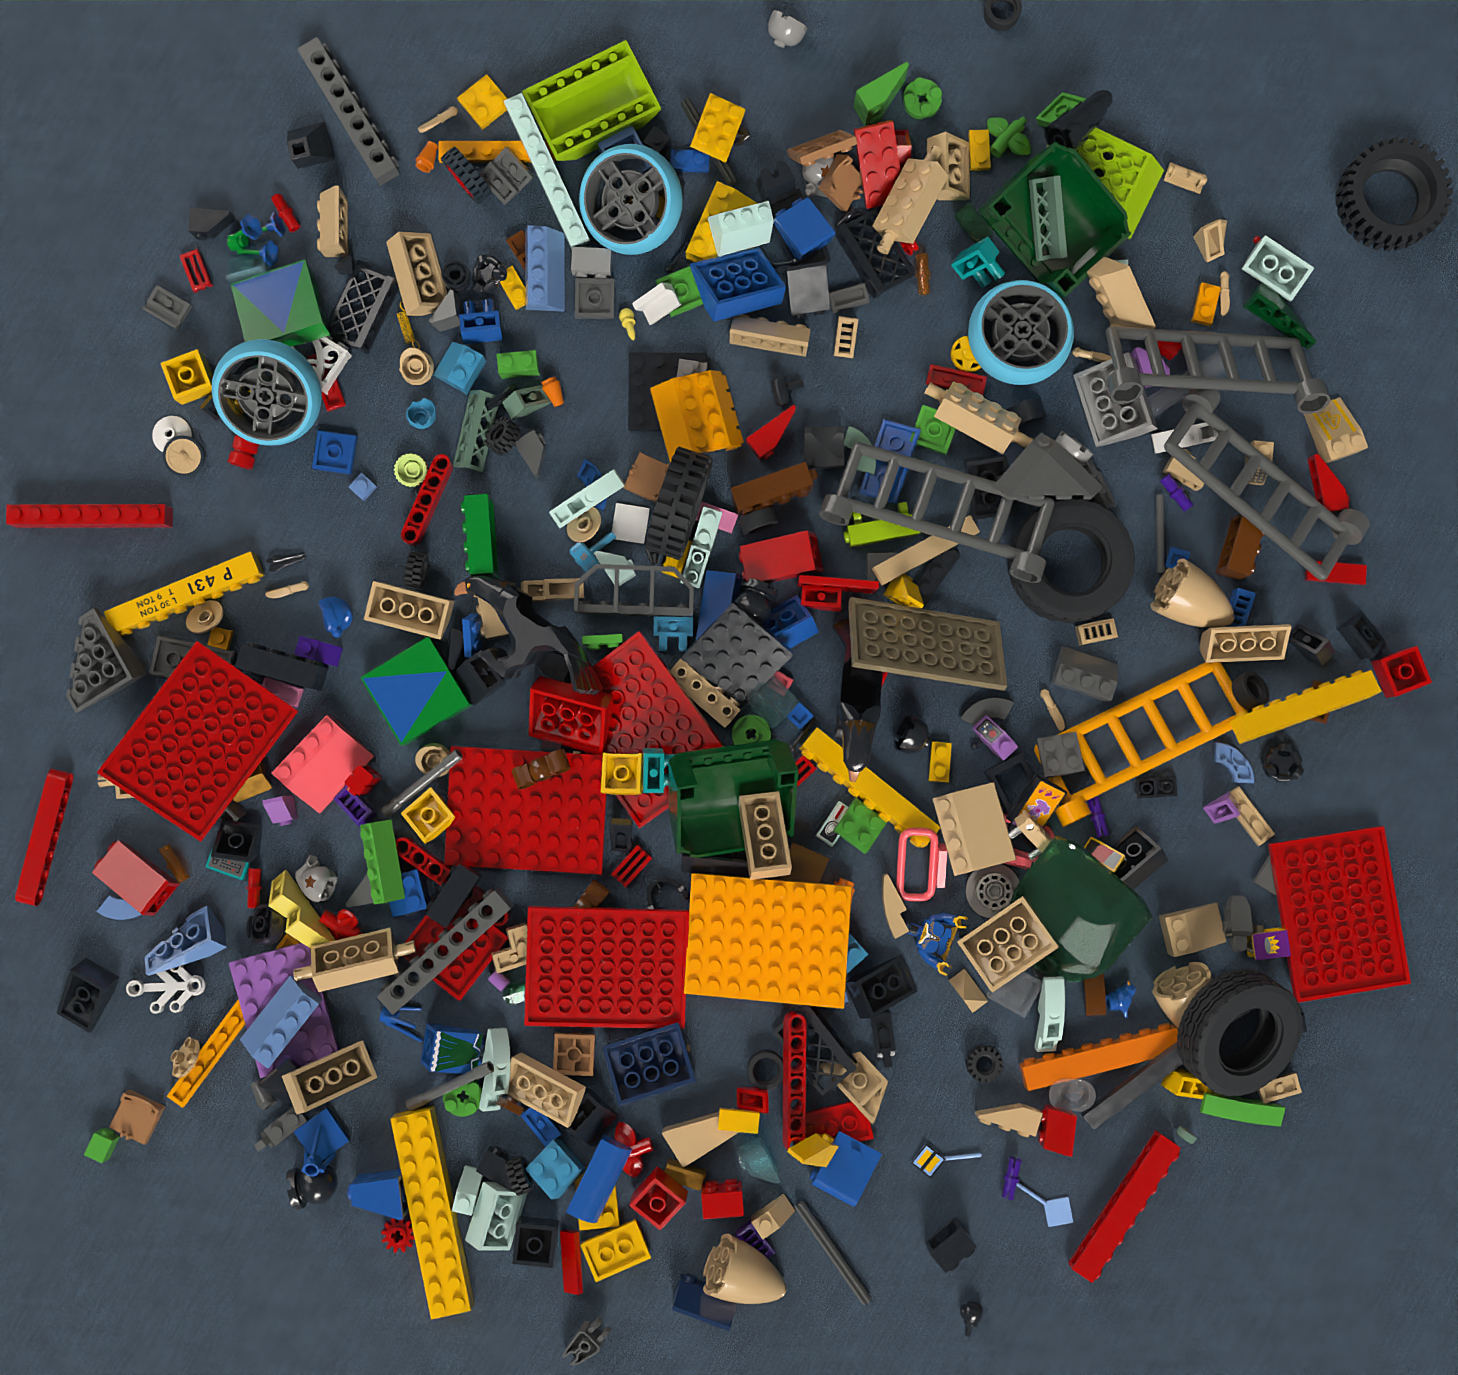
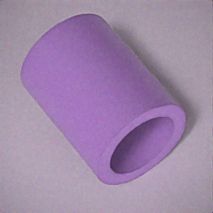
M496 971L488 978L499 991H502L510 982L502 973L497 974Z

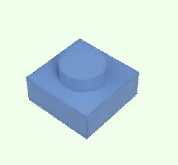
M361 473L351 483L349 488L365 501L377 486Z

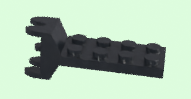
M778 161L777 170H774V174H771L765 168L761 170L757 181V189L762 201H769L773 220L776 218L775 214L784 208L786 210L793 207L792 203L799 198L804 200L800 188H795L793 174L785 162ZM773 223V229L787 261H792L795 257ZM825 246L800 261L799 265L822 261L829 263L831 259Z

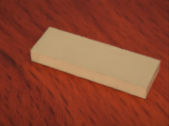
M1239 786L1230 791L1241 807V814L1236 818L1257 846H1260L1275 835Z

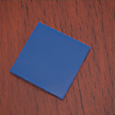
M318 430L312 469L352 475L358 436Z
M329 1107L294 1131L310 1155L318 1125L322 1124L316 1155H319L321 1160H324L351 1140Z

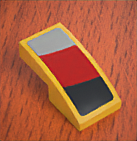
M1090 837L1081 851L1082 855L1113 873L1117 871L1125 858V855L1093 837Z

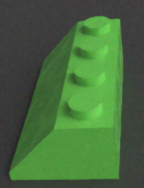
M392 820L360 825L364 857L368 868L367 876L370 880L371 897L374 904L405 899Z

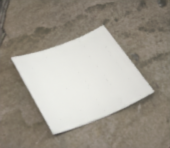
M616 503L612 532L616 536L615 539L644 544L650 508Z

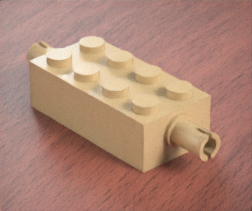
M931 145L924 160L907 159L873 224V228L883 237L877 247V250L881 253L888 254L894 241L914 243L949 176L941 165L936 162L942 153L939 147Z
M953 381L949 390L946 389L945 391L930 382L924 393L940 401V406L934 417L1001 454H1004L1012 441L1026 448L1034 440L1019 431L1018 426L1022 419L1016 413L1001 408L998 403L990 402L981 394L970 391L961 383Z
M386 928L311 946V965L293 969V974L296 982L312 978L318 992L399 973L397 959H399V956L416 953V946L414 940L396 945L391 928Z

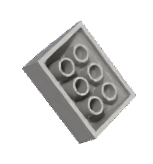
M1129 352L1125 353L1126 366L1138 370L1134 356ZM1112 359L1073 375L1096 447L1138 437L1158 429L1144 386L1142 395L1135 401L1125 404L1112 401L1107 385L1108 376L1115 371Z

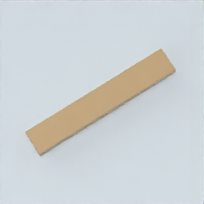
M971 515L965 518L961 532L976 535L980 531L972 520ZM930 536L878 564L872 570L880 584L884 585L959 543Z

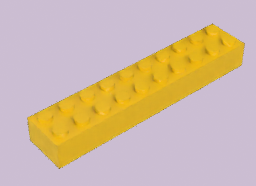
M432 1105L413 1111L396 1113L391 1118V1124L431 1320L471 1311L475 1302L457 1214L452 1211L454 1199L435 1106Z

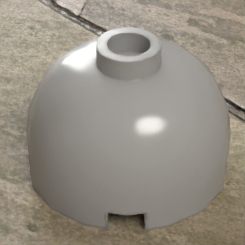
M773 10L768 22V32L774 39V44L784 48L785 45L795 46L801 42L808 28L790 16L781 17L783 13Z
M1061 431L1055 440L1081 466L1093 455L1088 448L1075 438H1070L1069 434Z

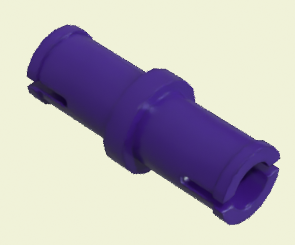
M1170 474L1159 481L1169 492V497L1177 502L1183 512L1194 505L1183 492L1184 488L1182 486L1179 487Z
M1099 796L1094 797L1095 806L1092 798L1087 800L1089 809L1092 812L1090 820H1093L1097 837H1102L1100 828H1102L1104 836L1109 835L1104 818L1106 814L1102 811Z
M1014 1156L1009 1157L1007 1173L1004 1174L1003 1193L1001 1195L1005 1199L1008 1196V1191V1200H1014L1016 1185L1020 1181L1019 1171L1022 1159L1017 1158L1015 1162Z

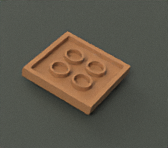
M838 130L787 150L789 158L799 164L810 166L816 163L815 160L831 158L835 152L840 150L841 152L851 150L852 146L857 144L854 135Z

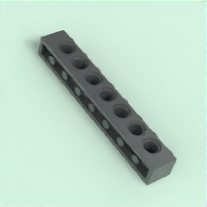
M316 37L297 48L379 186L400 175L396 169L399 167L394 156L389 157L387 151H389L388 146L384 140L380 141L377 135L380 133L374 123L369 124L367 119L370 117L365 108L362 107L360 109L358 106L359 98L354 91H349L348 86H350V83L345 75L340 76L338 72L340 67L335 59L331 60L328 56L331 52L325 42L321 44ZM325 60L322 64L318 65L319 61ZM334 76L331 81H327L329 77ZM344 92L343 96L337 97L339 93ZM349 109H354L353 112L347 113ZM364 125L362 129H356L357 126ZM374 141L372 145L366 146L367 142ZM384 157L381 162H376L377 158Z
M499 887L494 891L492 889L487 891L482 896L484 900L480 904L475 902L468 909L469 914L466 917L461 915L453 922L455 927L450 931L445 929L438 936L440 940L436 944L431 942L423 949L426 952L424 955L414 957L409 962L411 966L407 970L402 968L394 976L396 980L392 984L388 981L380 988L382 993L377 998L392 1015L514 906ZM485 905H489L492 907V914H487L485 912ZM470 918L477 920L478 927L475 928L470 925ZM455 932L462 933L463 941L456 939ZM441 945H445L448 948V954H444L441 951ZM426 958L434 962L433 967H429L426 964ZM411 973H418L419 980L413 979ZM397 985L403 986L404 993H400L397 990Z

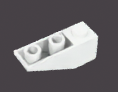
M1206 422L1192 425L1179 443V446L1183 448L1214 441L1218 436V432ZM1174 429L1151 434L1155 454L1165 452L1164 444Z

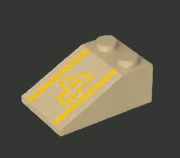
M1340 397L1331 400L1319 412L1304 414L1318 454L1326 464L1368 448L1362 429Z

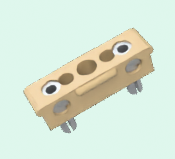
M1023 810L1022 814L1014 819L1017 827L1009 832L1008 835L1011 839L1021 832L1026 835L1037 847L1028 854L1031 860L1041 853L1047 859L1054 853H1059L1056 842L1026 810Z

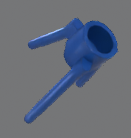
M385 1006L383 1007L379 1018L380 1022H384L385 1025L419 1042L423 1041L422 1038L396 1023L411 1028H416L415 1024L399 1019L400 1012L392 1015ZM402 1006L399 1010L421 1011L422 1007Z
M322 1124L318 1125L310 1156L306 1149L304 1152L302 1172L311 1177L318 1175L319 1172L323 1173L326 1166L336 1156V1153L333 1152L322 1164L321 1157L316 1155Z

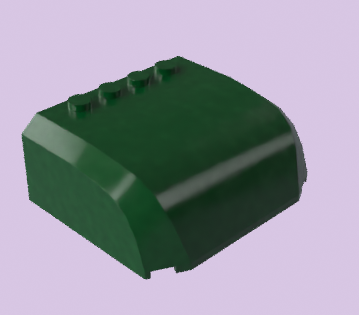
M1054 142L1031 159L979 209L982 218L1038 283L1052 289L1060 297H1066L1088 276L1087 271L1103 257H1108L1131 235L1125 209L1076 150L1059 145L1057 142ZM1060 176L1067 257L1036 261L1029 180ZM1042 182L1036 183V189L1039 195H1041L1043 192ZM1042 203L1038 207L1041 215L1045 212V206ZM1043 223L1040 227V233L1044 236L1047 232V227ZM1046 244L1042 247L1043 256L1049 255V249Z
M774 739L682 752L670 758L669 815L676 853H687L690 857L700 858L745 851L738 806L739 796L779 791L786 836L790 835L793 837L798 768L788 743Z

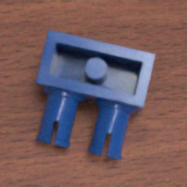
M487 299L483 300V312L480 313L475 312V303L473 301H469L470 308L467 301L463 303L464 314L459 315L464 344L503 340L499 312L495 311L494 300L489 299V306Z

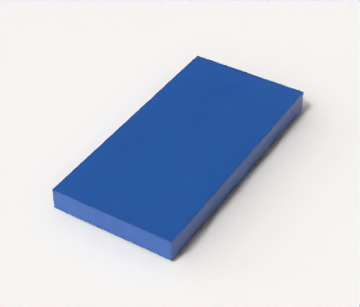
M883 419L875 447L913 457L921 429ZM915 432L913 441L911 442L910 439L912 433ZM876 459L875 474L865 473L859 491L860 494L876 498L888 465L887 462ZM899 466L887 502L897 504L908 468Z

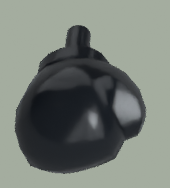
M968 1301L960 1307V1315L964 1319V1324L967 1325L965 1333L967 1337H970L972 1327H977L983 1314V1307L978 1302Z

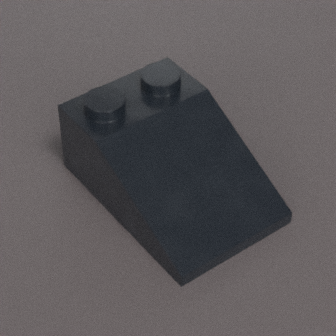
M995 454L964 459L965 473L997 482L1008 469L1007 456ZM975 488L970 503L972 520L995 517L1002 496Z
M902 955L863 971L846 981L847 991L860 1019H872L917 992Z
M85 958L70 970L56 1014L91 1033L114 994L120 977Z

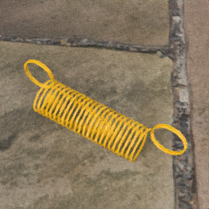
M406 311L400 312L402 315L397 314V318H399V324L401 323V330L403 329L402 334L405 335L404 340H409L413 345V342L416 340L413 338L414 335L408 315H406Z

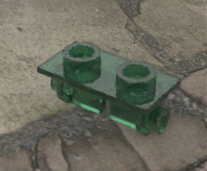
M526 980L520 983H511L503 989V999L506 1000L507 1005H515L525 1001Z

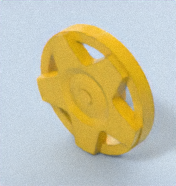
M968 336L959 338L951 349L953 364L964 372L979 370L981 368L980 365L971 368L973 363L978 364L971 351ZM960 344V349L955 350V347ZM956 359L962 361V366L956 361Z

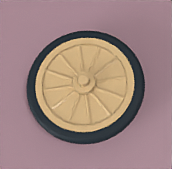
M185 435L176 436L165 445L163 461L166 468L174 475L190 477L198 473L203 467L205 453L203 447L196 439Z

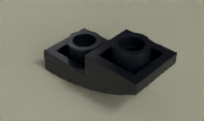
M1176 776L1136 779L1137 799L1178 796Z

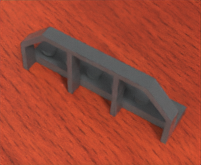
M595 564L575 582L574 612L576 614L693 617L694 587L675 567ZM598 569L615 570L614 605H611V602L600 601L599 605L592 604V601H580L579 604V588L581 584ZM620 570L651 571L650 603H639V606H631L630 602H619L618 605ZM655 571L674 572L690 590L689 604H678V607H670V604L659 603L658 607H654Z

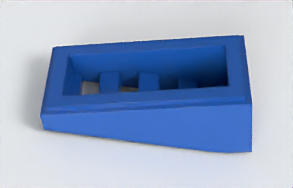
M1240 588L1233 589L1230 604L1235 612L1242 613V617L1234 615V620L1240 621V624L1231 623L1225 627L1246 625L1256 593ZM1239 596L1246 597V601L1238 599ZM1236 604L1244 605V609L1236 607Z

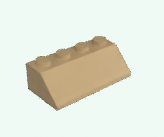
M398 232L386 243L406 315L423 316L434 313L446 297L447 290L441 276V269L431 234Z
M1103 257L1087 271L1090 278L1089 283L1097 293L1096 298L1102 304L1103 313L1109 319L1110 326L1151 329L1156 327L1130 266Z
M741 314L733 316L730 329V344L806 357L811 329L802 324L792 326L784 321H777L775 323L769 322L766 318L752 319L748 315Z
M373 581L364 620L442 639L450 621L454 601Z
M1291 625L1209 628L1202 633L1199 650L1206 663L1284 659Z

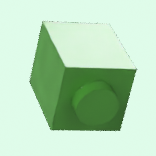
M108 1128L96 1131L84 1155L100 1163L110 1159L120 1136Z

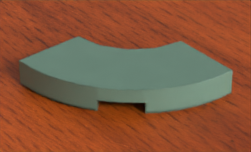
M848 427L844 447L852 450L856 442L872 445L862 432L853 427ZM862 455L857 470L874 475L876 459Z

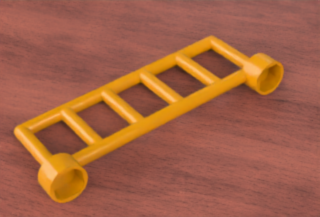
M1204 662L1057 734L1077 733L1082 759L1095 781V784L1071 795L1061 776L1048 778L1050 782L1062 787L1067 792L1061 802L1062 806L1058 807L1055 811L1063 827L1092 813L1086 803L1087 800L1232 730L1230 722L1236 716L1233 715L1212 726L1188 684L1213 672L1235 713L1238 714L1245 711L1246 709L1237 702L1233 695L1232 681L1221 662ZM1178 689L1201 732L1176 743L1154 703V700ZM1143 706L1166 748L1144 760L1140 759L1119 720V717ZM1108 723L1131 766L1106 778L1083 735ZM1035 745L1034 752L1041 764L1038 747Z

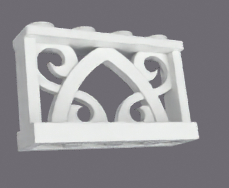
M331 336L311 341L316 350L317 360H307L310 364L317 365V368L313 366V369L318 376L321 391L328 395L330 387L347 361L352 357L348 352L349 348L341 342H338V344L334 343ZM321 342L325 343L328 346L323 348ZM330 351L338 353V359L333 364L325 363V360H332L334 358L328 355ZM281 364V367L294 374L290 369ZM325 368L331 369L324 381H322Z

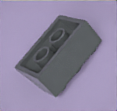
M1062 646L1050 684L1105 702L1112 701L1118 682L1119 664Z

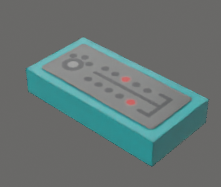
M209 855L205 867L236 879L244 880L250 863L214 858Z

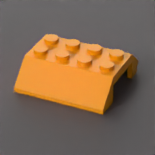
M709 370L672 378L650 388L670 463L675 450L679 446L704 454L721 449L726 451L737 449L744 443L741 430L736 428L739 426L736 412L731 410L734 405L730 392L726 391L729 389L726 375H722L721 371Z

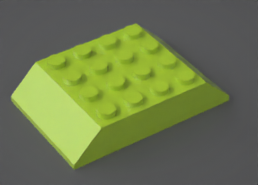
M627 40L522 91L556 161L577 160L599 149L598 143L630 126H633L635 131L644 127L661 110Z

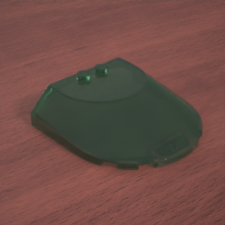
M1060 836L1054 837L1015 888L1010 904H1012L1022 896H1025L1059 946L1032 966L1049 977H1063L1067 982H1080L1095 978L1104 973L1119 959L1153 918L1146 902L1139 894L1081 845Z

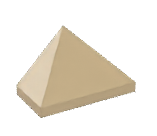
M965 969L948 980L972 1013L988 1002Z

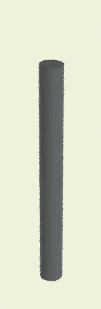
M1156 495L1157 573H1165L1164 495Z

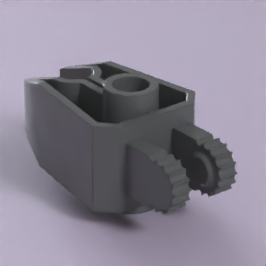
M1229 896L1224 907L1222 930L1226 937H1230V947L1236 953L1244 952L1247 949V937L1252 936L1254 931L1250 905L1245 896Z
M600 1317L593 1322L584 1321L571 1338L562 1356L565 1358L570 1353L576 1354L570 1362L571 1366L581 1364L600 1351L604 1338L611 1331L609 1326L605 1327L602 1331L598 1329L602 1323Z

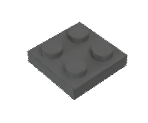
M575 278V319H614L615 280L608 278Z
M1076 732L1036 739L1044 778L1085 770Z

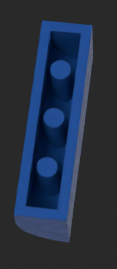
M706 571L696 640L735 601L738 594H740L742 576L736 573Z
M604 1134L566 1213L585 1222H598L633 1149Z

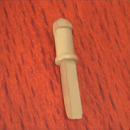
M452 106L443 113L437 114V117L418 127L419 132H425L440 122L444 123L445 120L455 116L458 109Z
M1223 271L1220 274L1221 315L1225 316L1230 307L1229 274Z
M1080 347L1072 350V354L1075 357L1079 356L1103 363L1112 359L1109 355L1080 349Z
M301 581L298 584L267 591L265 595L272 599L281 598L294 592L307 590L309 583Z
M1043 689L1040 696L1047 705V709L1058 730L1062 731L1065 728L1063 717L1056 704H1054L1049 694L1050 692Z

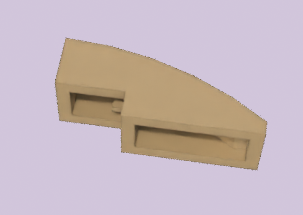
M580 578L522 581L520 584L521 590L533 597L532 602L574 599L575 582ZM583 584L579 588V599L584 598Z
M885 873L882 875V904L888 927L896 939L909 932L900 913L907 909L889 875Z

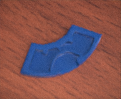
M584 459L577 478L583 481L587 487L603 476L594 464ZM607 498L594 507L604 511Z

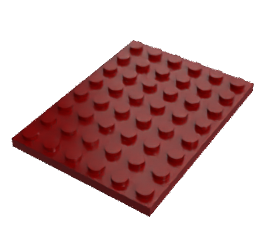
M638 631L592 666L604 687L601 692L614 695L613 713L604 753L643 754V748H663L665 754H677L724 747L642 631ZM665 766V774H669V766ZM665 786L664 793H643L642 790V794L616 795L639 828L669 808V786Z
M196 641L97 773L201 842L298 713V710Z
M451 746L450 753L458 749L462 753L463 759L449 769L447 806L455 815V819L446 828L445 865L456 864L458 866L459 863H464L472 867L603 874L607 794L601 793L603 755L566 753L571 766L570 770L558 775H552L547 780L518 790L511 770L526 763L530 764L531 761L545 757V755L551 752Z
M1384 826L1268 844L1281 926L1288 933L1291 956H1287L1292 992L1298 1003L1411 984Z
M528 906L524 1026L662 1028L679 1022L680 1028L685 1029L686 994H684L689 936V910Z

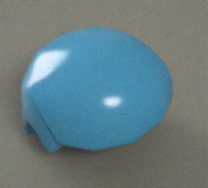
M422 398L418 402L413 401L406 410V418L412 427L426 429L436 420V407L427 398Z

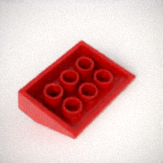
M539 676L530 688L529 736L593 754L603 755L613 713L614 695L599 692L596 695L581 694L573 690L572 684Z

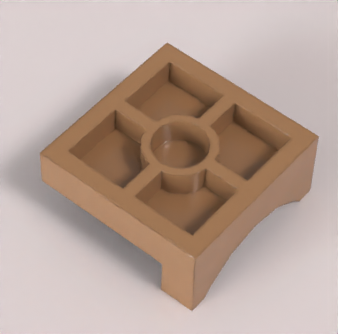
M836 155L819 189L841 211L847 212L852 201L861 198L857 194L864 193L860 189L862 185L860 172L851 164L853 159L849 155Z
M640 452L635 463L632 465V469L629 471V476L625 482L626 486L623 488L656 503L669 464H664Z
M556 1032L553 1070L563 1075L593 1076L595 1069V1034Z
M130 1089L123 1093L120 1099L122 1102L109 1128L121 1133L120 1137L126 1136V1140L133 1139L145 1145L148 1143L166 1106Z

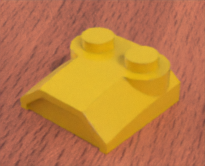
M603 753L601 793L616 795L642 794L643 754Z
M432 787L401 812L402 816L424 843L436 838L455 819V815L445 804L442 796Z

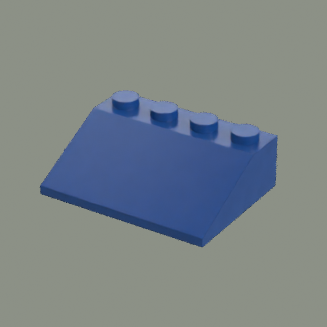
M759 247L690 264L704 307L714 322L782 304L786 286Z

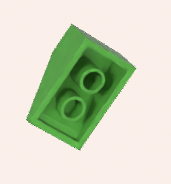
M908 62L856 91L853 108L864 126L870 123L871 125L875 124L881 119L905 82L909 67Z

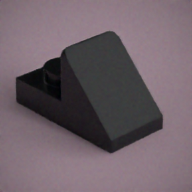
M612 818V851L631 852L632 819Z

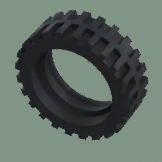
M680 446L677 447L668 466L652 514L645 544L647 550L677 560L682 558L707 487L713 463L712 457Z

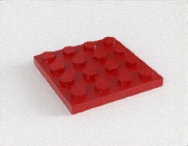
M464 903L447 928L426 915L405 941L406 943L414 940L416 953L402 957L410 962L417 955L419 957L424 955L426 952L423 949L431 942L436 944L440 940L438 936L445 929L450 931L455 927L453 922L461 915L466 917L469 914L468 909L470 907ZM470 918V925L475 928L478 927L477 920ZM493 924L432 980L460 1001L493 959L491 953L501 949L508 940V935ZM455 932L456 939L463 941L462 933ZM441 945V951L444 954H448V948L445 945ZM426 958V964L429 967H433L434 962Z

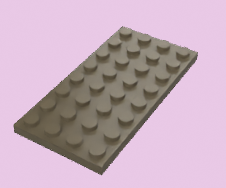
M854 597L850 598L848 604L852 667L997 690L1006 689L1007 679L1000 622Z

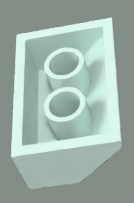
M769 201L708 217L717 256L770 243L774 220Z
M1266 235L1257 243L1242 267V270L1290 302L1314 269V267Z
M483 1182L465 1241L477 1250H510L516 1232V1223L519 1216H521L527 1193L517 1196L513 1189L510 1191L496 1182Z

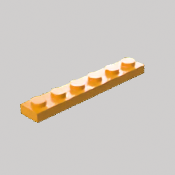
M439 141L438 160L440 163H443L440 158L453 146L470 163H490L505 147H509L522 163H531L521 141ZM544 141V142H545V145H546V147H547V149H548V151H549V153H550V155H551V157H552V160H553V162L555 163V157H554V155H553V153H552V151H551V149H550V147H549L547 141Z

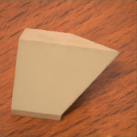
M1218 219L1201 227L1193 236L1206 262L1224 255L1227 220Z

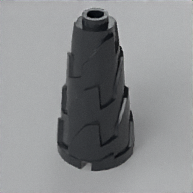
M1108 90L1096 91L1085 101L1078 103L1069 112L1066 111L1055 121L1051 122L1044 131L1048 146L1057 142L1059 145L1072 148L1078 152L1113 103L1112 94Z

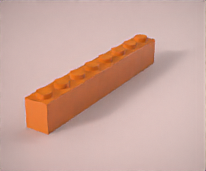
M1164 1023L1158 1025V1028L1153 1030L1144 1028L1139 1030L1137 1034L1124 1033L1119 1035L1120 1038L1114 1040L1112 1038H1105L1100 1040L1098 1044L1085 1043L1081 1045V1048H1066L1059 1054L1046 1053L1042 1055L1043 1058L1035 1059L1032 1057L1024 1059V1063L1019 1064L1024 1087L1031 1091L1152 1060L1177 1042L1178 1030L1175 1026Z

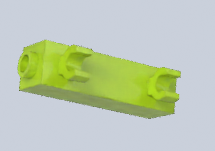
M907 502L898 503L899 513L912 516V514L908 515ZM852 512L854 525L847 526L846 532H844V540L852 548L917 536L921 532L882 520L862 523L861 514Z

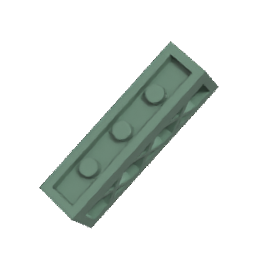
M1060 176L1029 180L1036 261L1067 257ZM1042 182L1043 192L1041 195H1039L1037 193L1036 183ZM1041 203L1045 206V212L1043 215H1041L1038 211V207ZM1043 223L1047 227V232L1044 236L1040 233V227ZM1044 244L1048 246L1049 255H1042Z
M482 390L470 391L453 466L468 468L479 473L483 472L488 447L484 442L487 439L485 435L488 434L487 430L492 428L491 425L495 421L498 408L497 406L487 410L484 403L486 398L492 400L496 397L495 395ZM485 416L488 423L487 427L483 429L480 421ZM481 435L483 444L478 448L476 438ZM475 454L479 459L478 466L471 465L472 456Z

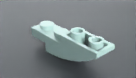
M613 469L549 513L558 527L561 528L626 485L616 470Z
M706 506L703 507L683 572V576L696 588H700L723 513Z
M1043 977L1038 1005L1040 1019L1035 1041L1037 1052L1056 1051L1058 1040H1062L1065 1015L1063 977Z
M506 1028L488 1029L482 1064L491 1061L494 1066V1072L484 1077L479 1109L483 1112L500 1110V1106L496 1102L499 1096L502 1097L503 1094H508L510 1046Z

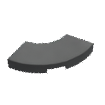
M1002 698L984 699L971 705L962 714L960 719L973 726L985 715L989 718L1005 720L1014 702Z

